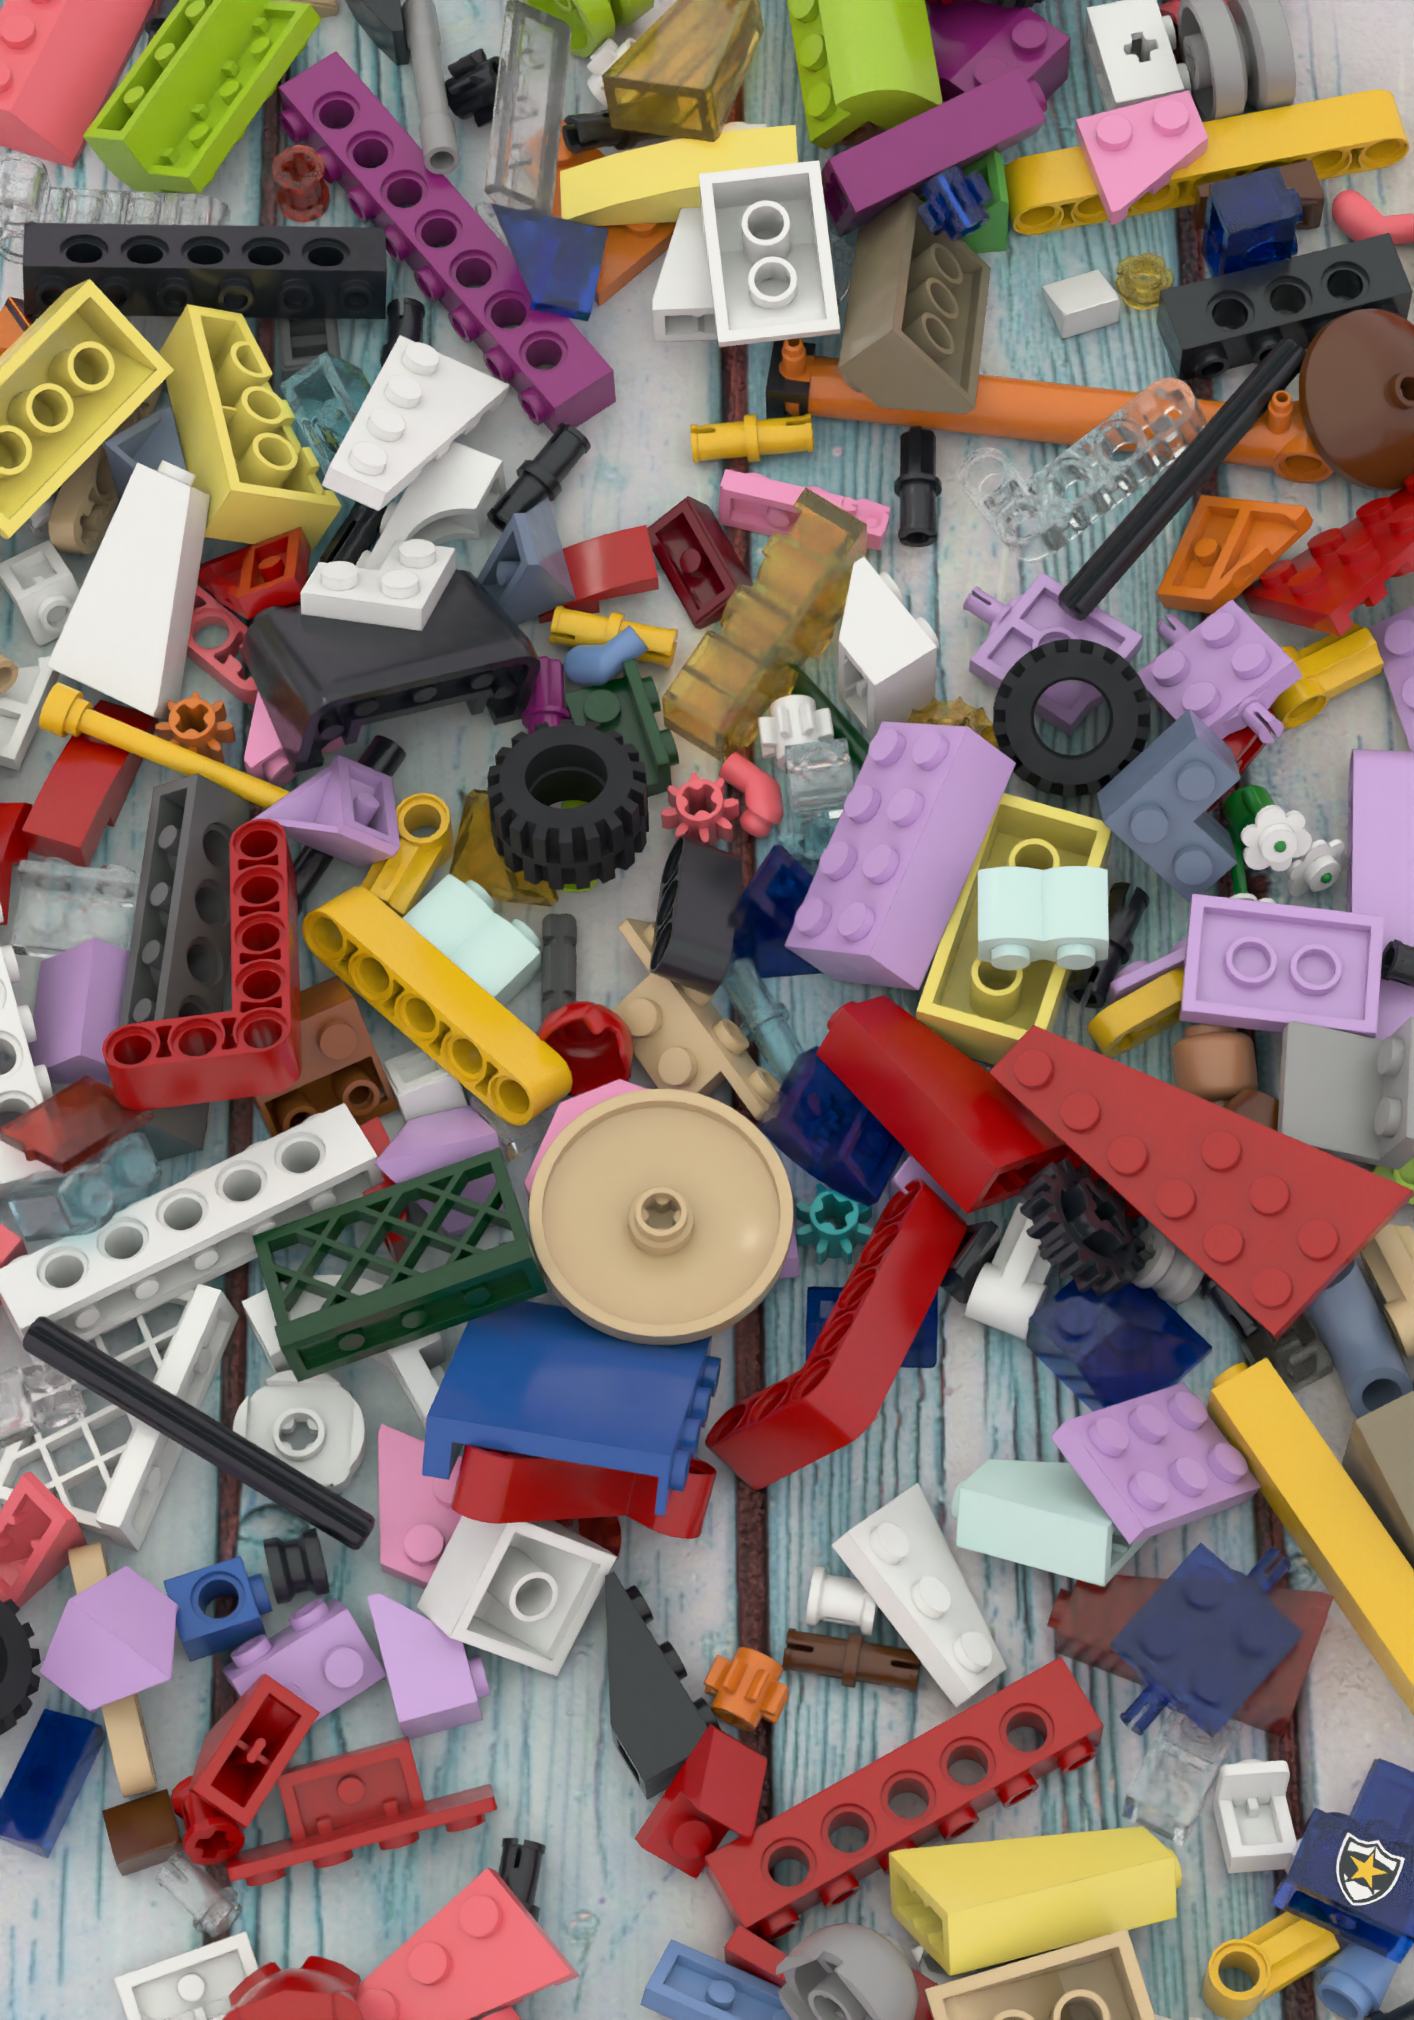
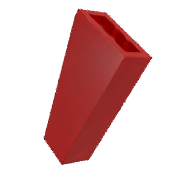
M885 995L860 1003L848 1002L830 1017L827 1023L829 1032L815 1054L966 1214L1021 1195L1022 1188L1030 1183L1029 1179L1052 1161L1057 1165L1069 1152L1070 1149L993 1079L989 1072Z

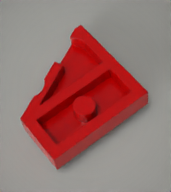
M298 527L200 564L199 586L214 599L247 620L272 606H284L286 608L296 606L301 600L300 592L307 582L310 555L309 543L302 528Z

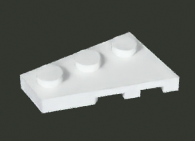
M918 1483L850 1529L832 1544L838 1555L956 1708L1007 1669Z

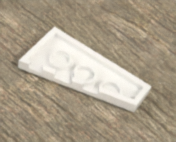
M399 335L334 456L322 486L380 511L419 477L424 465L431 459L436 462L448 451L451 442L461 433L467 435L478 425L481 416L487 410L493 412L503 403L510 385L438 353L427 344L414 342Z

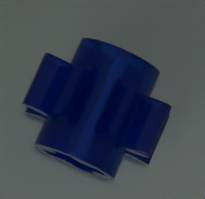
M954 166L939 173L921 188L928 202L916 209L929 232L934 233L935 236L946 231L950 240L955 242L979 230L990 220V216L984 206L995 200V197L982 175H979L977 171L966 177L960 166Z

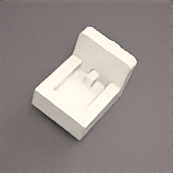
M1247 1759L1235 1764H1226L1220 1768L1212 1806L1228 1874L1296 1868L1299 1849L1286 1800V1791L1290 1778L1286 1761L1263 1762L1258 1759Z

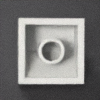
M462 1516L416 1607L449 1638L558 1676L605 1582V1576L609 1574L617 1556L554 1520L497 1524L480 1522Z

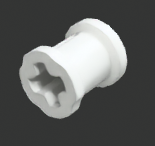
M815 1565L809 1591L805 1624L816 1627L819 1621L855 1626L860 1627L862 1635L872 1636L878 1605L858 1579L831 1575L827 1573L826 1567Z

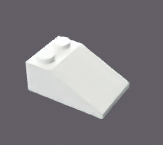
M820 161L699 174L701 210L719 347L840 334Z

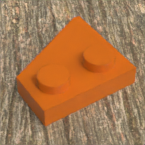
M1201 495L1156 594L1164 608L1213 614L1231 599L1237 598L1310 529L1313 519L1306 506Z

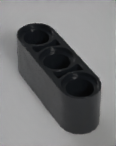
M684 834L677 839L666 860L661 878L650 959L651 973L709 996L715 993L724 978L732 954L742 870V859L739 856Z

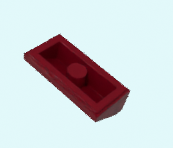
M687 496L647 528L652 551L695 628L700 630L750 608L761 600L756 587L708 505Z

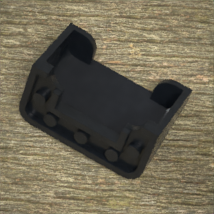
M457 569L422 631L301 614V605L288 608L272 606L264 609L254 617L253 624L249 626L245 634L241 650L293 773L323 766L325 759L321 750L328 743L340 736L345 745L356 743L361 726L464 701H466L471 715L483 713L486 705L494 725L522 719V713L526 710L540 670V660L529 638L470 571Z

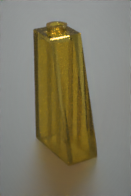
M677 0L602 75L611 127L715 142L722 133L764 32L759 0Z

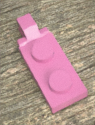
M725 469L720 484L718 521L721 522V525L833 551L836 550L837 543H849L880 551L885 540L889 525L890 507L865 498L857 501L849 496L844 498L841 495L828 493L819 487H802L771 480L758 473L745 474Z

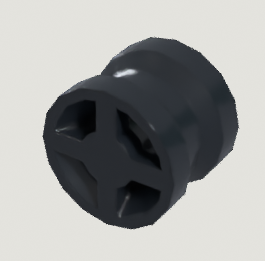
M316 1528L303 1530L298 1539L283 1541L278 1537H272L263 1540L271 1583L278 1605L291 1602L295 1594L310 1591L317 1596L330 1593L324 1557Z

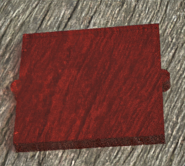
M86 1075L1 1127L0 1141L23 1152L27 1161L38 1160L66 1174L154 1117L152 1110H131L123 1107L117 1101L113 1088Z

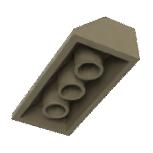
M912 191L858 230L838 370L851 389L858 393L863 392L879 408L966 415L975 409L991 268Z

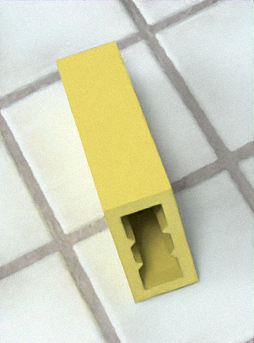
M1144 1826L910 1848L889 1852L891 1914L949 1976L1088 1941L1125 1929L1131 1930L1177 1918L1176 1889H1179L1182 1884L1180 1863L1173 1850L1162 1844Z

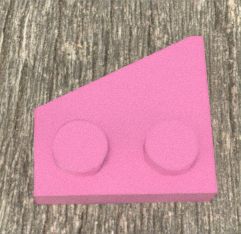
M1189 90L1076 119L1075 134L1110 225L1118 224L1127 217L1128 208L1148 191L1154 195L1170 182V178L1175 171L1187 168L1207 151L1208 136Z
M381 1424L378 1430L380 1565L383 1572L425 1589L462 1517L451 1507L462 1457L458 1456L449 1480L423 1476L422 1467L425 1441Z

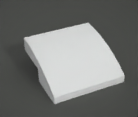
M246 1930L117 1976L114 1980L127 2020H222L225 2014L232 2010L229 2002L231 1992L259 1967Z

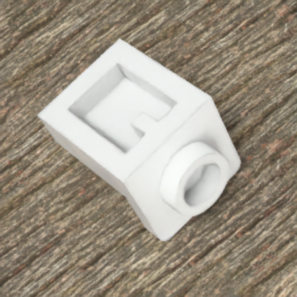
M46 540L0 563L1 583L21 612L31 637L38 646H42L60 636L80 592L71 571L50 540Z

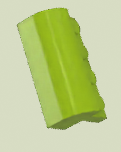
M179 0L86 130L83 138L117 178L133 190L154 201L172 205L181 192L200 194L212 182L217 169L235 143L245 135L247 126L263 103L275 92L277 83L291 63L305 49L308 39L322 19L310 3L273 0Z
M787 0L810 143L827 150L868 121L889 130L943 103L925 0Z

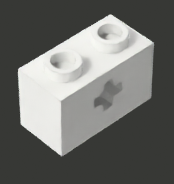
M1122 0L1086 8L1084 44L1105 112L1187 90L1191 93V82L1187 66L1184 62L1177 64L1172 51L1176 49V35L1170 15L1161 16L1157 0Z

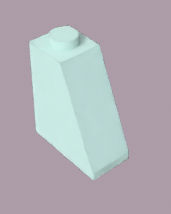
M987 1459L967 1480H962L958 1484L951 1504L952 1517L957 1519L956 1546L1103 1587L1149 1539L1146 1538L1129 1545L1070 1463Z

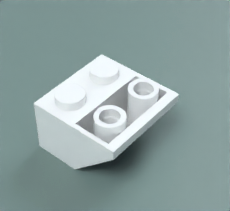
M862 557L853 564L838 640L839 700L872 740L877 734L882 721L908 723L935 706V685L938 678L936 658L939 642L928 622L922 617L914 619L904 607L901 592L894 580L886 572L878 574L866 558Z

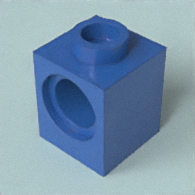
M241 1556L163 1581L167 1596L180 1607L176 1614V1625L190 1662L240 1646L258 1635H266L260 1615L273 1612L261 1573L248 1577ZM219 1596H232L239 1600L236 1609L227 1617L211 1618L205 1614L209 1603Z

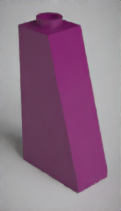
M1019 66L829 158L821 171L825 209L839 237L867 224L910 191L918 197L950 179L991 151L995 150L1000 153L1036 134L1047 120L1043 113L1047 111V102L1038 83L1033 78L1027 80Z

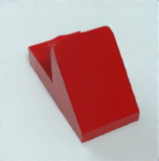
M710 1724L634 1839L646 1851L697 1879L705 1867L704 1857L717 1849L729 1829L747 1839H750L754 1833L768 1760L764 1755Z

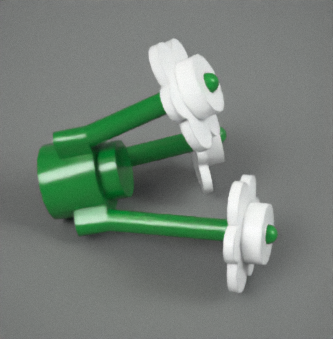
M1249 785L1236 790L1226 799L1223 806V814L1229 824L1226 830L1230 833L1238 862L1230 869L1234 893L1230 898L1276 903L1270 898L1258 900L1256 896L1248 893L1243 858L1248 867L1253 870H1262L1268 866H1271L1273 870L1278 872L1287 869V875L1290 879L1287 882L1286 889L1292 896L1302 895L1309 889L1312 892L1325 890L1338 879L1341 872L1347 866L1348 857L1344 853L1345 844L1341 839H1335L1329 843L1325 840H1317L1312 843L1311 835L1304 829L1306 822L1302 813L1296 810L1285 813L1281 807L1275 805L1266 788ZM1292 858H1301L1292 863Z

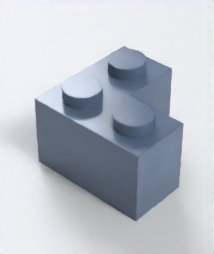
M1188 709L1097 793L1102 820L1111 831L1189 903L1192 894H1204L1238 863L1230 833L1206 811L1241 779L1234 753L1224 741Z

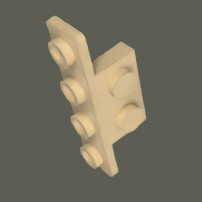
M626 918L618 926V929L650 972L655 921L650 923ZM650 972L638 986L612 1009L628 1025L633 1036V1054L658 1089L685 1090L708 1096L727 1079L756 1120L784 1124L792 1116V1113L781 1099L785 1095L783 1087L768 1070L758 1067L746 1051L749 1047V1041L745 1034L731 1020L722 1018L711 1003L714 994L711 996Z

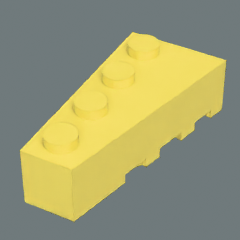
M187 304L159 353L174 369L166 378V384L186 471L196 475L191 487L211 495L204 537L255 544L301 527L309 543L310 553H312L342 506L333 490L323 489L316 475L321 466L312 448L302 447L291 427L296 417L287 400H281L273 392L268 382L273 373L241 313Z

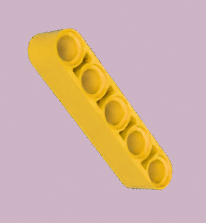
M351 887L309 912L303 919V939L314 956L505 1122L515 1126L525 1125L565 1098L571 1091L572 1075L566 1061L371 891L364 887Z

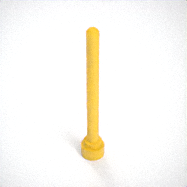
M58 682L53 686L42 707L39 718V728L62 738L67 737L68 734L78 737L81 733H85L186 776L198 773L246 801L263 808H269L290 793V791L94 711L92 710V703L83 699V692Z

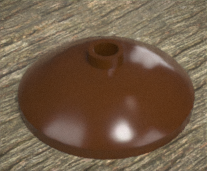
M1380 309L1352 311L1326 324L1311 341L1305 353L1299 375L1300 410L1303 423L1313 446L1335 473L1351 484L1372 491L1401 489L1406 487L1405 479L1414 473V325L1397 314Z

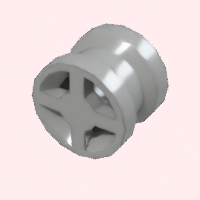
M1151 1225L1138 1237L1146 1246L1143 1251L1138 1253L1144 1260L1145 1267L1137 1272L1138 1277L1131 1281V1283L1142 1289L1154 1287L1159 1298L1172 1305L1182 1304L1197 1289L1204 1272Z

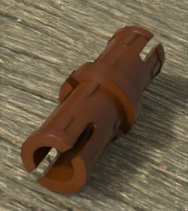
M794 1628L788 1629L786 1638L787 1648L784 1649L782 1663L784 1671L789 1672L792 1670L842 1679L841 1686L855 1688L856 1681L906 1689L909 1692L916 1693L921 1661L912 1650L863 1642V1635L849 1633L848 1639L796 1631Z

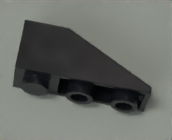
M613 1571L605 1576L611 1731L614 1745L648 1800L669 1787L710 1724L720 1730L721 1728L706 1701L701 1697L692 1702L680 1680L687 1677V1672L671 1643L666 1641L658 1646L646 1626L647 1623L654 1619L640 1591L635 1585L624 1589Z

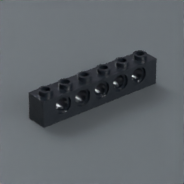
M24 223V315H42L67 289L90 279L124 316L180 317L187 304L241 313L246 318L386 319L387 261L385 228Z

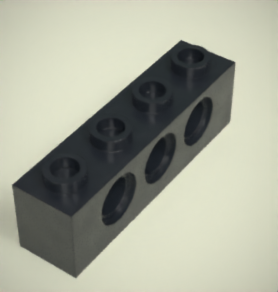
M1390 233L1161 290L1156 323L1178 382L1196 377L1199 379H1211L1223 374L1228 369L1251 363L1259 364L1278 341L1283 338H1290L1306 350L1315 335L1326 324L1352 311L1380 309L1397 314L1407 320L1413 291ZM1334 296H1346L1351 298V300H1340ZM1278 310H1288V311H1291V312H1293V313H1295V314H1292V315H1284V314L1278 313L1277 311H1278ZM1219 325H1233L1237 327V329H1224Z

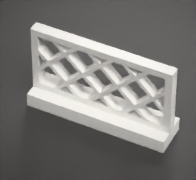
M198 1284L195 1290L190 1289L186 1293L86 1342L95 1340L98 1349L111 1356L103 1335L136 1319L146 1342L114 1357V1359L127 1367H131L152 1356L158 1368L153 1382L199 1410L239 1315L222 1290ZM168 1302L185 1306L176 1327L156 1337L153 1336L144 1314ZM167 1348L164 1357H162L160 1351ZM44 1362L0 1461V1504L4 1505L12 1493L13 1489L11 1487L19 1469L43 1457L52 1481L44 1485L54 1496L59 1495L62 1504L75 1516L80 1528L109 1536L115 1545L139 1551L183 1446L114 1404L86 1416L77 1393L87 1388ZM59 1378H60L61 1381H62V1384L56 1386V1385H57V1382H58V1380H59ZM69 1398L78 1422L45 1438L39 1424L45 1410ZM127 1414L133 1428L127 1443L103 1455L93 1431ZM85 1435L94 1460L61 1476L51 1452ZM33 1437H35L36 1443L30 1445ZM116 1466L115 1471L112 1475L110 1469ZM101 1474L107 1489L97 1512L93 1513L74 1507L67 1490Z

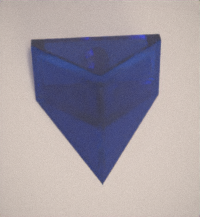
M491 203L531 296L530 309L588 322L592 311L608 229Z
M773 845L741 895L737 906L731 959L722 982L824 974L784 946L795 922V915L803 904L814 877L782 845Z

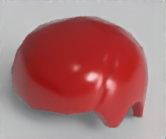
M572 1001L549 1013L536 1032L541 1041H545L566 1061L571 1071L573 1082L568 1096H578L618 1079L628 1082L631 1078L633 1036L626 1022L618 1014L601 1004H595L590 1001Z

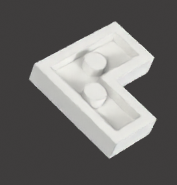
M423 539L396 540L379 570L360 568L346 561L318 562L300 592L301 614L422 631L456 570V548L436 546L432 542Z

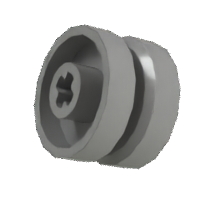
M1180 0L1178 34L1181 56L1189 72L1193 101L1204 122L1242 115L1246 102L1256 112L1293 105L1296 95L1294 53L1288 24L1280 0H1227V4L1224 0Z

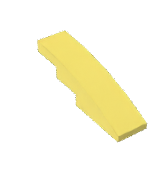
M796 125L732 130L670 140L615 153L560 171L562 228L677 222L680 208L701 207L699 174L798 163Z

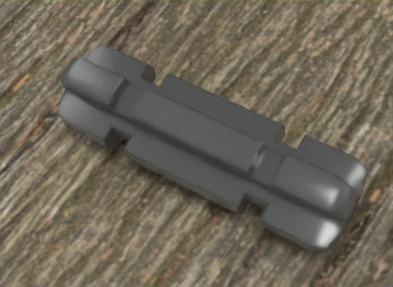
M567 913L548 914L542 920L544 946L542 947V1023L553 1010L576 1001L577 954L575 946H577V926L575 917Z

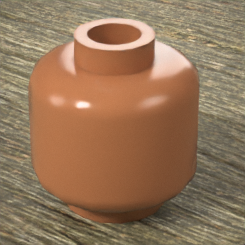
M1210 1024L1190 1026L1185 1028V1038L1180 1039L1172 1046L1171 1057L1175 1087L1221 1107L1243 1089L1258 1091L1259 1082L1253 1040L1247 1034L1237 1032L1235 1027Z

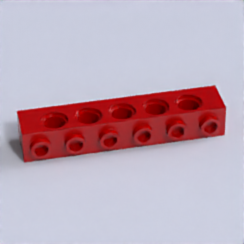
M1059 1657L754 1829L750 1839L741 1836L705 1856L706 1874L736 1927L741 1925L756 1936H762L766 1942L775 1941L791 1932L801 1923L798 1916L821 1902L826 1909L843 1903L861 1889L858 1881L881 1868L885 1875H889V1852L918 1848L939 1835H942L945 1841L955 1839L969 1831L980 1821L977 1815L979 1812L999 1801L1005 1808L1021 1802L1038 1789L1039 1785L1036 1780L1059 1768L1062 1774H1068L1084 1766L1098 1753L1095 1747L1101 1744L1104 1725L1062 1657ZM1025 1726L1037 1730L1045 1742L1040 1748L1025 1752L1013 1747L1007 1736L1012 1730ZM968 1759L979 1763L985 1770L986 1776L976 1784L963 1785L956 1782L950 1776L948 1770L955 1762ZM901 1793H914L925 1801L927 1808L920 1816L905 1819L897 1816L890 1809L889 1803L895 1796ZM854 1826L865 1833L868 1841L860 1850L847 1853L836 1849L829 1839L838 1828ZM792 1859L802 1863L807 1868L808 1875L800 1884L788 1887L776 1883L770 1876V1871L778 1862Z

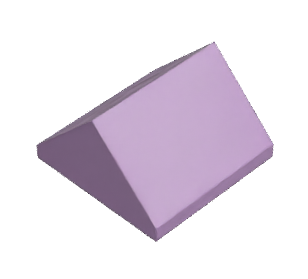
M93 938L41 961L33 1019L37 1041L30 1043V1054L34 1066L45 1065L50 1083L110 1086L111 1079L102 1047L107 1036L117 1029L119 1025L129 957L128 951Z

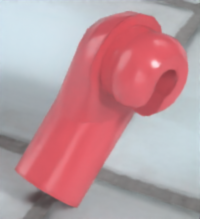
M1354 190L1342 191L1334 198L1332 203L1333 220L1354 242L1390 233L1394 245L1414 243L1413 213L1383 216L1364 196Z
M734 752L722 765L719 777L745 795V804L748 808L740 816L741 827L757 838H765L770 835L773 825H779L784 816L781 787L773 777L738 752Z

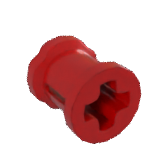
M189 1776L177 1784L171 1795L174 1812L183 1819L186 1829L182 1841L184 1852L193 1863L216 1865L238 1854L244 1845V1833L238 1824L188 1790L192 1776Z

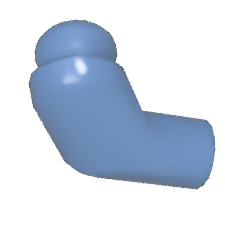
M629 625L606 644L577 645L566 654L563 662L564 673L572 683L602 686L623 670V661L633 658L636 660L649 649Z

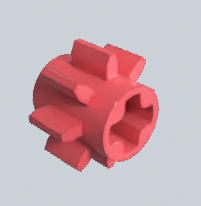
M695 772L691 774L690 781L683 784L680 789L669 785L667 794L671 807L661 811L662 828H677L675 842L682 834L711 846L715 845L720 839L727 842L733 840V826L729 820L739 817L738 799H724L725 780L723 778L713 783L706 779H700Z

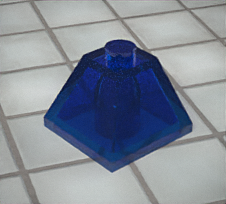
M1075 1278L1029 1318L1026 1346L1093 1412L1174 1386L1209 1355L1213 1348L1166 1301L1159 1298L1157 1292L1151 1287L1142 1289L1130 1282L1117 1293L1109 1292L1100 1298L1095 1294L1092 1287L1084 1293L1078 1291Z

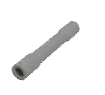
M406 0L402 5L401 12L406 45L411 52L421 118L419 131L424 164L434 174H447L458 167L460 157L455 126L450 117L439 50L441 37L436 6L432 0Z

